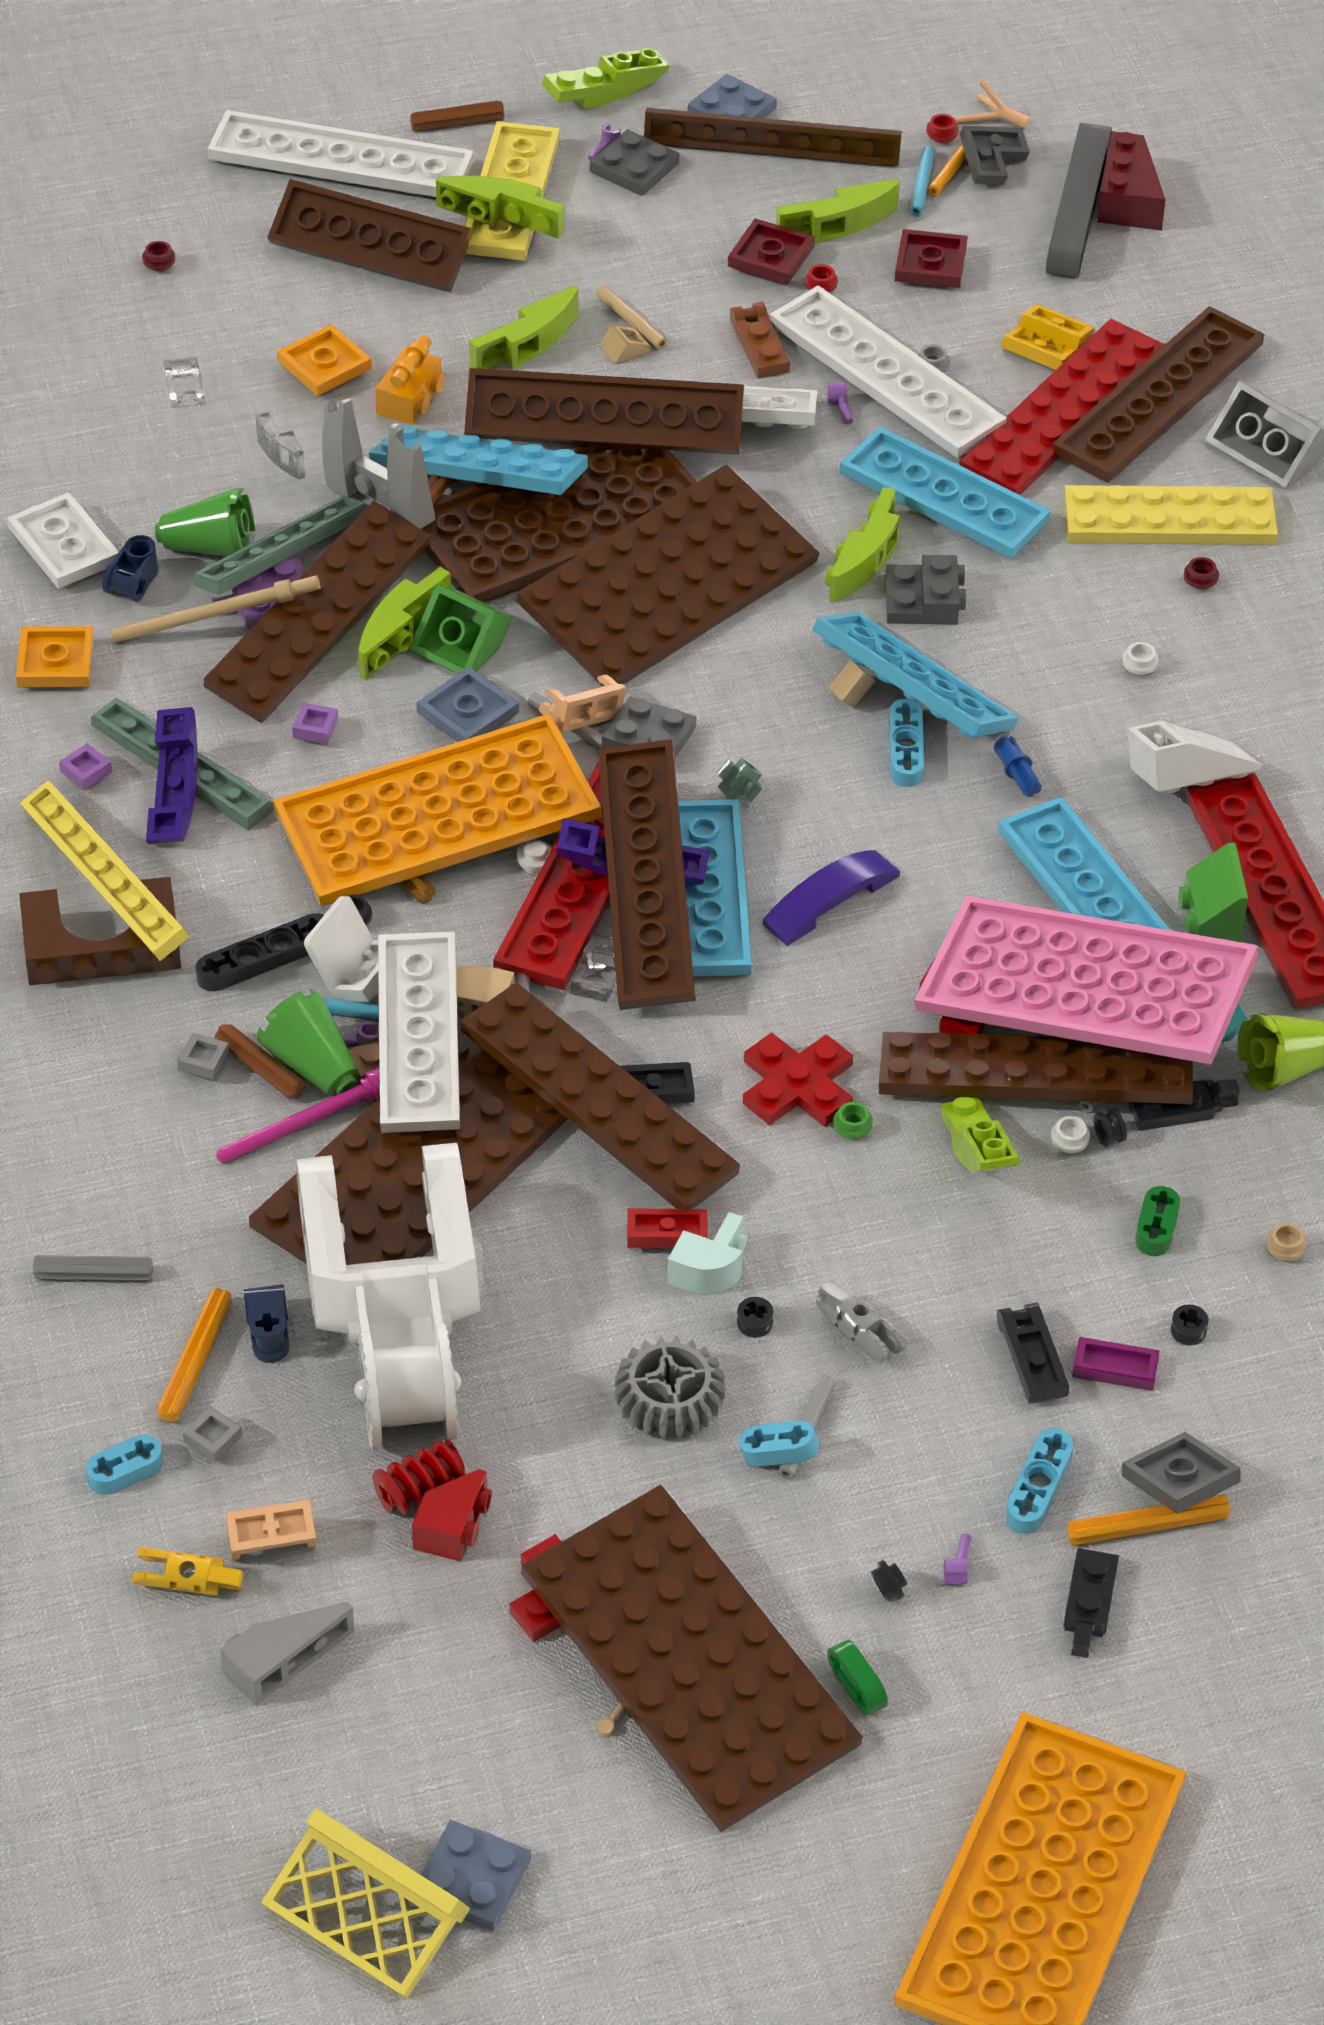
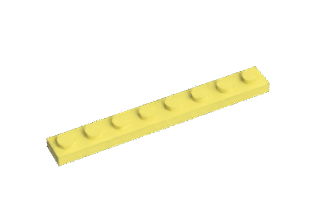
M49 780L20 802L25 811L159 961L190 937L184 928Z

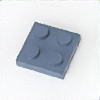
M726 73L688 103L687 111L765 118L776 109L777 98Z
M469 666L416 702L417 713L456 742L492 732L519 713L518 701Z
M450 1819L421 1875L470 1908L463 1920L494 1931L531 1861V1850Z

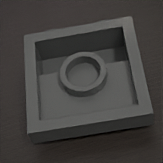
M922 555L921 565L886 564L887 624L958 625L959 610H965L966 589H959V586H964L965 565H958L957 555Z

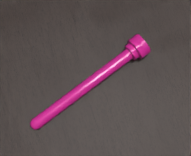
M375 1068L363 1074V1079L358 1081L357 1086L220 1148L216 1153L217 1160L221 1163H227L364 1099L367 1102L371 1100L376 1101L380 1098V1068Z

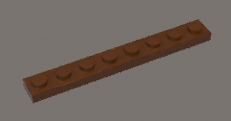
M646 108L644 137L665 145L899 166L902 131L657 108Z

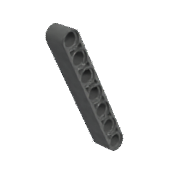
M1081 122L1079 124L1049 245L1046 273L1079 277L1106 165L1112 127Z

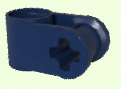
M146 535L130 537L114 561L106 568L102 580L103 591L109 594L113 592L129 596L130 600L139 602L159 571L155 541Z
M284 1284L243 1289L247 1324L251 1331L254 1356L266 1363L280 1361L289 1352L286 1322L288 1320Z

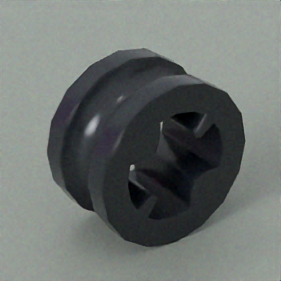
M1116 1108L1108 1109L1106 1115L1102 1112L1094 1115V1129L1104 1147L1112 1146L1114 1140L1123 1142L1127 1139L1124 1119Z
M755 1296L744 1299L737 1309V1327L740 1332L753 1338L768 1334L773 1326V1306L769 1301L761 1297ZM750 1314H755V1316H756L757 1318H762V1319H761V1320H755V1318H754L753 1316H749V1315H750Z
M1188 1304L1178 1307L1173 1312L1170 1330L1172 1337L1183 1345L1190 1346L1201 1343L1206 1338L1209 1322L1208 1315L1202 1308L1196 1305ZM1187 1321L1195 1323L1192 1328L1184 1327Z

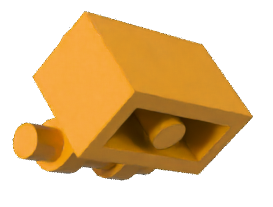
M421 335L408 348L404 347L375 388L377 415L414 425L419 416L427 412L430 401L435 393L441 392L445 382V374L442 373L441 358L429 355L428 348L432 342L428 336Z

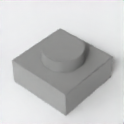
M193 1033L177 1060L178 1070L215 1080L230 1053L229 1043Z
M209 1406L183 1432L184 1443L216 1463L242 1437V1426Z

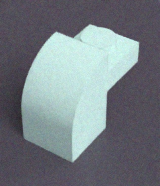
M728 1212L714 1240L683 1230L668 1258L667 1284L688 1292L704 1295L720 1293L735 1285L742 1276L743 1252L747 1243V1235L743 1234L744 1217Z

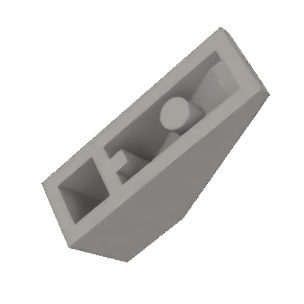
M348 1602L255 1624L242 1634H235L220 1649L223 1674L257 1706L354 1632L353 1607Z

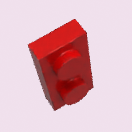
M627 1208V1248H674L683 1230L708 1238L707 1209H690L684 1213L680 1209Z

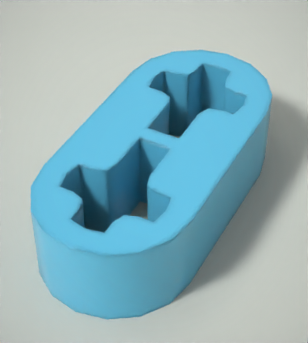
M797 1420L752 1426L741 1435L739 1446L748 1464L753 1466H770L807 1461L818 1452L820 1441L811 1423Z
M138 1435L95 1454L89 1459L86 1467L89 1486L97 1493L110 1494L154 1475L160 1470L163 1463L160 1442L150 1435ZM143 1452L146 1456H150V1458L144 1460L142 1456H137V1454ZM106 1469L108 1473L113 1474L106 1477L104 1473H99V1471Z

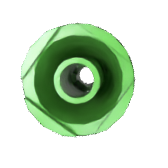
M235 488L164 513L160 516L159 522L155 523L156 540L158 543H162L165 549L227 557L253 543L249 542V532L255 531V520L248 494L241 495L244 490L243 488Z
M309 989L311 995L304 996L300 991L282 1001L266 1016L269 1025L265 1031L259 1027L257 1040L266 1050L327 1095L335 1096L357 1085L356 1079L359 1075V1070L323 997L314 989Z

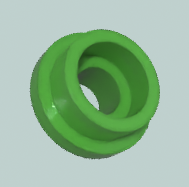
M859 1102L843 1104L834 1115L835 1130L846 1138H862L871 1131L873 1126L871 1113L865 1105Z

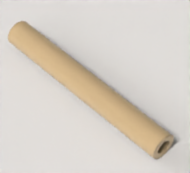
M602 286L597 290L596 295L599 299L635 328L658 350L663 349L667 345L668 341L662 334L606 286Z

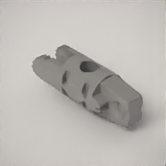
M832 1281L820 1287L816 1299L817 1306L836 1328L878 1363L882 1364L890 1357L888 1349L893 1354H898L908 1347L906 1339L859 1298L851 1295Z

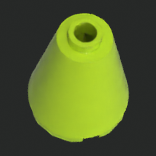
M1258 1013L1250 1015L1252 1018L1244 1020L1241 1024L1237 1038V1052L1239 1061L1246 1060L1249 1072L1243 1073L1253 1088L1260 1091L1273 1090L1324 1067L1323 1020Z

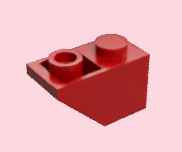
M475 1470L425 1492L412 1523L413 1550L462 1561L467 1546L473 1547L477 1540L479 1532L477 1520L480 1513L486 1514L490 1507L492 1490L487 1489V1471Z

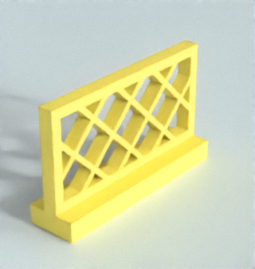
M315 1808L306 1822L310 1826L261 1903L400 1995L408 1998L456 1921L461 1924L470 1908L447 1891ZM317 1841L328 1849L330 1867L308 1872L306 1856ZM337 1855L348 1862L338 1864ZM300 1868V1874L295 1875L297 1870ZM359 1868L364 1874L366 1890L344 1895L340 1872ZM332 1875L336 1897L313 1903L310 1880ZM372 1878L376 1879L383 1885L374 1887ZM302 1882L306 1905L286 1909L277 1903L287 1886ZM391 1891L399 1894L402 1913L379 1918L375 1896ZM368 1898L371 1921L349 1926L345 1903ZM408 1901H410L419 1908L409 1910ZM338 1906L341 1928L324 1933L318 1930L315 1911ZM307 1913L309 1923L298 1917V1915ZM430 1914L441 1921L431 1938L415 1942L412 1918ZM404 1921L408 1944L385 1949L381 1926ZM373 1929L377 1952L361 1956L356 1955L353 1952L350 1934ZM343 1936L344 1946L333 1939ZM424 1948L418 1957L417 1950ZM409 1952L412 1968L403 1982L399 1983L389 1976L386 1957ZM379 1959L380 1970L369 1962Z

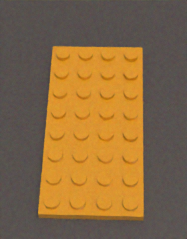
M550 713L273 800L275 812L320 907L335 903L340 896L367 893L561 831L563 819L586 823L602 818L601 805Z
M1021 1712L895 1994L894 2006L943 2025H1084L1183 1788L1187 1772Z

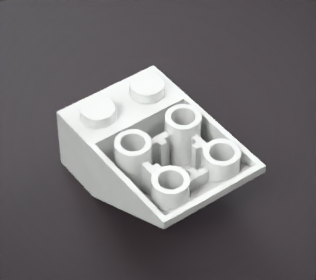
M1164 721L1128 728L1131 770L1160 793H1175L1180 790V787L1193 784L1206 786L1214 783L1215 779L1224 777L1242 778L1247 776L1248 772L1261 769L1259 762L1232 741Z

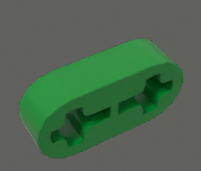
M1156 1186L1148 1190L1144 1197L1135 1239L1137 1248L1146 1255H1163L1171 1246L1180 1207V1197L1172 1188ZM1159 1203L1166 1204L1163 1214L1156 1213ZM1152 1228L1160 1229L1157 1239L1149 1238Z
M847 1639L828 1648L827 1657L830 1666L859 1710L867 1716L887 1707L888 1698L883 1684L857 1646Z

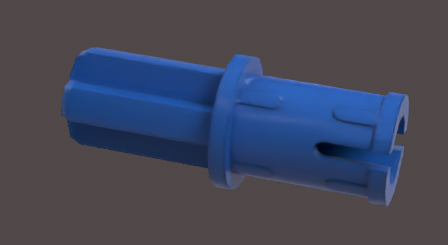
M1006 735L1000 737L995 742L993 748L1005 766V774L1016 781L1024 796L1032 797L1035 793H1039L1042 785L1031 769V758L1022 753L1013 736L1008 737Z

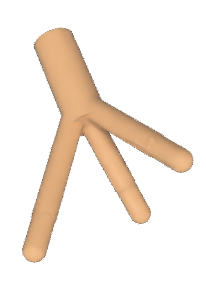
M983 80L980 81L979 85L989 98L983 94H978L977 98L997 112L955 118L956 123L1002 118L1023 129L1026 128L1030 120L1029 116L1005 106Z

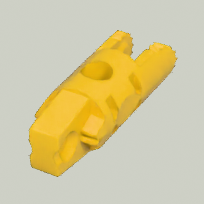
M138 1546L136 1557L148 1562L167 1563L165 1575L144 1571L134 1572L131 1584L218 1596L219 1589L241 1591L243 1571L223 1567L224 1559ZM187 1569H195V1573L191 1577H183Z

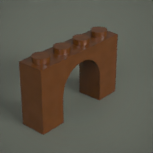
M171 876L140 880L176 920ZM57 889L19 893L29 985L181 969L179 946L159 961L130 927L120 935L106 940L93 941L81 939L69 933L61 922Z

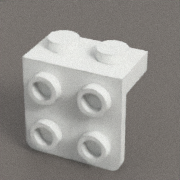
M340 896L305 938L304 946L333 999L369 1002L377 995L379 990L378 940H373L352 899L349 896Z

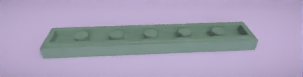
M343 495L193 574L194 586L220 595L350 526L368 507V504Z
M117 697L91 716V725L158 770L160 749L154 743L156 723ZM198 752L197 797L246 830L251 829L274 811L273 801Z

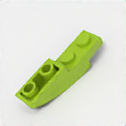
M643 48L631 52H616L615 54L600 56L598 67H586L585 69L572 71L563 70L558 73L545 74L542 86L558 103L574 100L583 110L598 107L631 95L665 74L669 70L670 65L654 48Z
M473 175L438 177L436 180V205L439 208L495 226L500 219L555 238H559L564 232V205L542 198L540 187L509 179Z
M896 178L836 188L834 198L776 207V225L815 236L814 244L848 236L876 224L898 208L900 182Z
M574 285L519 309V320L469 340L470 367L489 369L506 362L514 369L542 354L568 331L579 315V289Z
M883 487L878 499H872L870 503L868 523L862 522L859 531L850 529L845 542H839L835 554V566L829 565L825 577V585L830 586L829 601L838 602L864 586L879 572L892 555L899 541L900 515L895 514V489Z
M439 567L417 585L405 578L381 601L372 613L361 637L358 651L361 678L366 680L376 671L383 669L395 656L406 651L411 646L414 639L413 628L419 626L436 584L451 587L450 572Z
M960 1097L953 1102L941 1103V1117L951 1134L952 1150L960 1163L968 1171L979 1173L1016 1167L1020 1164L1019 1156L999 1120L991 1121L979 1098Z

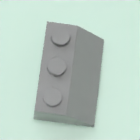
M1240 380L1204 439L1286 489L1290 488L1314 469L1324 455L1323 428Z

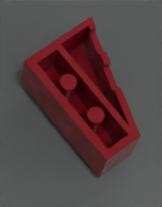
M1112 131L1100 192L1097 223L1162 230L1166 199L1144 135Z

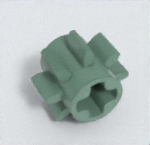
M740 758L736 764L728 759L717 772L722 779L718 788L730 799H739V803L744 797L752 802L763 789L760 787L761 784L757 782L762 774L743 758Z

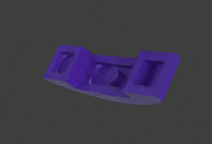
M193 707L157 710L154 743L160 750L155 807L148 809L146 842L148 844L184 841L190 826L196 795L198 765L197 729Z
M563 819L556 852L585 869L608 877L605 837L598 836L600 827ZM682 845L686 887L703 885L710 851Z
M876 850L850 854L823 867L797 885L764 917L763 925L788 946L816 929V918L864 888L874 893L898 878L900 871Z

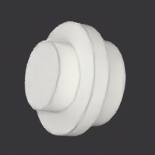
M1135 642L1124 652L1122 663L1125 669L1131 673L1138 675L1149 674L1158 666V655L1152 645L1145 642Z
M540 840L527 841L517 849V862L526 873L538 875L552 847Z
M1065 1116L1059 1119L1051 1130L1052 1144L1060 1151L1066 1153L1080 1152L1088 1146L1090 1141V1131L1086 1123L1075 1116Z

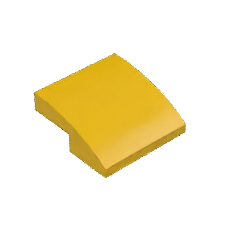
M1035 304L1021 314L1019 326L1004 335L1001 348L1056 370L1092 336L1095 327Z

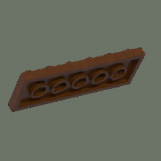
M290 179L267 238L272 244L451 293L473 232L471 228Z

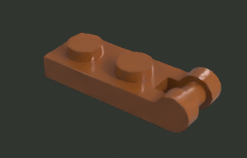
M764 302L753 303L752 307L745 309L741 306L730 308L732 326L757 378L790 372V360L767 315Z

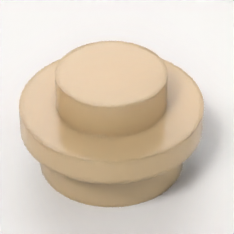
M1281 1223L1268 1234L1266 1246L1269 1253L1275 1258L1283 1261H1293L1304 1255L1307 1240L1303 1231L1297 1225Z

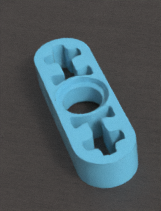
M900 699L895 701L890 707V777L897 785L911 787L919 784L923 779V709L916 701ZM904 715L909 716V725H903ZM911 739L916 744L906 747L898 744L897 741ZM903 760H910V770H904Z
M1050 1428L1038 1435L1007 1503L1006 1521L1014 1531L1028 1534L1037 1531L1042 1526L1072 1460L1074 1443L1072 1437L1066 1431ZM1053 1445L1058 1446L1060 1449L1056 1450L1052 1463L1047 1461L1048 1450H1051ZM1043 1474L1051 1480V1483L1046 1487H1037L1031 1484L1028 1479L1032 1475ZM1027 1499L1032 1500V1512H1028L1026 1516L1020 1515L1019 1512L1024 1510Z

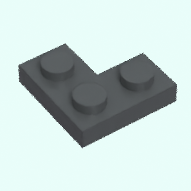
M963 126L959 134L974 184L1004 185L1008 174L1003 160L1026 161L1030 153L1023 128Z

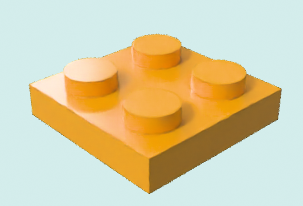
M332 324L277 351V361L316 396L372 369L371 358Z
M93 626L21 627L16 671L17 687H90L94 642Z

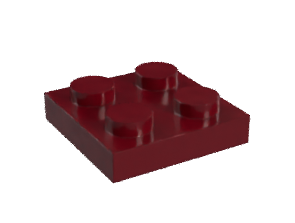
M754 218L728 255V267L788 285L814 248L815 236Z
M903 229L894 281L960 288L968 236Z

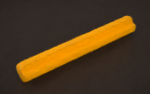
M219 1288L211 1290L157 1407L158 1418L162 1421L175 1423L179 1420L231 1306V1293L228 1290H221Z
M1219 1494L1178 1514L1164 1505H1157L1072 1520L1067 1524V1535L1071 1545H1080L1227 1519L1230 1514V1504L1226 1495Z

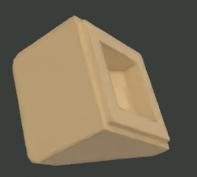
M617 325L609 326L600 343L601 348L614 363H622L649 353L652 349L635 328Z
M849 660L828 687L841 701L854 708L876 680L858 664Z

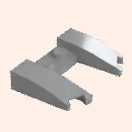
M345 398L339 401V410H337L334 400L325 405L322 434L323 468L326 486L347 497L360 491L362 494L390 507L391 511L420 529L436 520L422 447L417 444L408 450L403 439L404 428L397 422L389 426L386 468L363 456L352 400Z

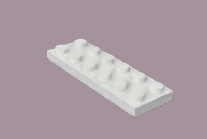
M455 931L378 935L381 1133L460 1129Z

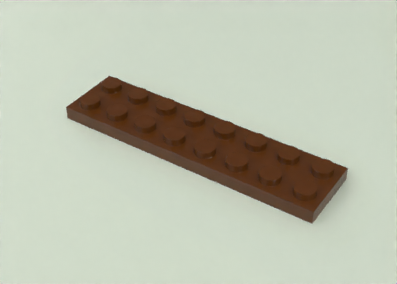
M1208 306L1053 443V449L1057 451L1056 456L1109 483L1262 346L1264 333Z
M470 368L464 435H477L479 439L492 440L505 439L509 441L740 455L744 384Z
M373 500L298 579L317 575L321 589L296 595L294 600L283 603L277 601L205 676L203 687L262 724L430 544L431 535Z
M672 739L598 749L619 1008L620 1010L696 1001Z
M517 982L461 1020L460 1030L676 1209L686 1213L739 1174L740 1164Z
M883 1032L879 1094L1192 1104L1193 1061L1057 1036Z

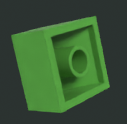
M436 584L409 650L456 673H460L468 666L477 672L499 650L513 616L455 588Z
M1227 843L1187 870L1185 886L1179 887L1178 892L1180 909H1186L1187 912L1184 920L1185 933L1241 942L1248 896L1235 843Z

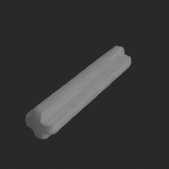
M37 1255L33 1261V1274L36 1279L149 1281L153 1276V1261L150 1257Z

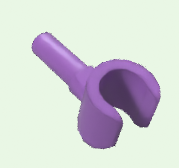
M611 124L602 126L601 142L588 156L589 161L621 135V128L611 132Z
M828 382V403H839L845 423H853L854 420L847 402L846 383Z
M365 1021L358 1026L357 1034H349L348 1036H342L345 1044L350 1046H360L378 1040L376 1035L378 1026L374 1022Z
M964 1533L961 1535L956 1559H944V1581L946 1585L965 1584L968 1581L967 1570L969 1561L967 1554L971 1540L969 1534Z

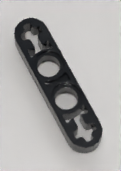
M320 913L308 914L204 955L196 962L195 969L198 985L206 991H220L309 956L304 946L305 938L324 915ZM278 941H287L292 944L285 950H277L272 947ZM246 954L257 957V960L253 963L246 964L238 961L239 957Z

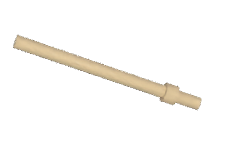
M317 575L292 582L289 579L278 581L270 588L111 629L114 642L117 643L277 600L279 603L294 600L296 595L321 589Z

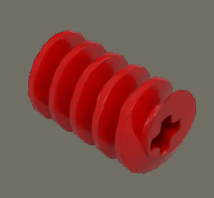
M445 1439V1444L441 1441L434 1442L430 1450L427 1448L419 1449L416 1453V1458L412 1455L403 1457L401 1465L397 1462L390 1463L387 1466V1472L383 1469L375 1470L372 1474V1479L378 1498L386 1511L392 1513V1508L396 1507L405 1516L409 1513L407 1501L411 1500L419 1508L423 1499V1493L450 1482L452 1479L464 1476L466 1472L463 1460L456 1447L449 1439Z

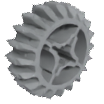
M660 1336L655 1345L644 1340L641 1350L631 1348L628 1358L621 1360L619 1371H617L615 1376V1400L617 1405H620L622 1417L630 1418L632 1428L643 1425L646 1436L654 1430L659 1431L662 1440L666 1437L667 1433H675L680 1440L685 1430L696 1435L699 1425L709 1427L712 1416H718L721 1410V1403L725 1399V1376L723 1370L719 1369L720 1364L717 1357H710L707 1347L696 1350V1344L693 1339L687 1344H681L678 1336L672 1342H665Z

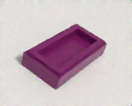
M1079 1337L1072 1377L1153 1391L1160 1350Z

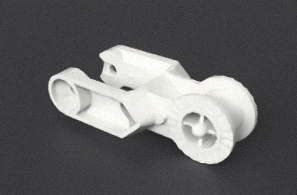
M457 1143L422 1146L424 1165L422 1179L427 1211L426 1221L428 1233L431 1234L434 1256L346 1265L343 1246L345 1232L344 1224L340 1223L332 1155L296 1159L299 1206L314 1323L316 1329L348 1334L349 1344L359 1343L360 1374L362 1379L356 1383L354 1392L357 1399L364 1403L370 1448L382 1447L381 1428L442 1421L445 1438L449 1440L458 1438V1411L456 1408L457 1398L455 1392L460 1388L462 1379L452 1365V1353L450 1351L448 1334L452 1333V1322L480 1312L476 1256Z

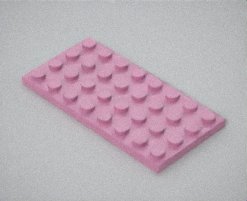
M966 895L914 1000L916 1011L1212 1064L1257 961L1258 946Z

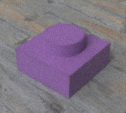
M303 702L292 727L293 738L328 744L338 722V709Z
M88 743L59 761L60 772L83 790H86L112 773L111 761Z

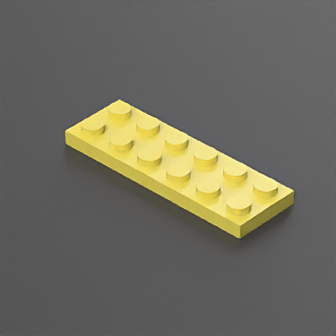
M497 121L480 176L509 179L540 187L541 197L543 198L560 140V128ZM468 217L465 226L471 228L473 235L465 254L508 260H526L534 230L500 219L495 226Z
M1065 485L1064 487L1068 543L1276 545L1278 532L1272 487Z

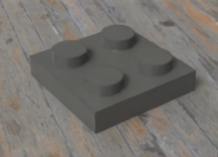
M627 129L590 161V172L643 196L679 164L680 153Z
M630 696L603 734L601 748L672 739L674 757L676 758L695 730L697 716Z
M1184 1432L1122 1462V1477L1178 1514L1240 1483L1241 1468L1187 1432Z

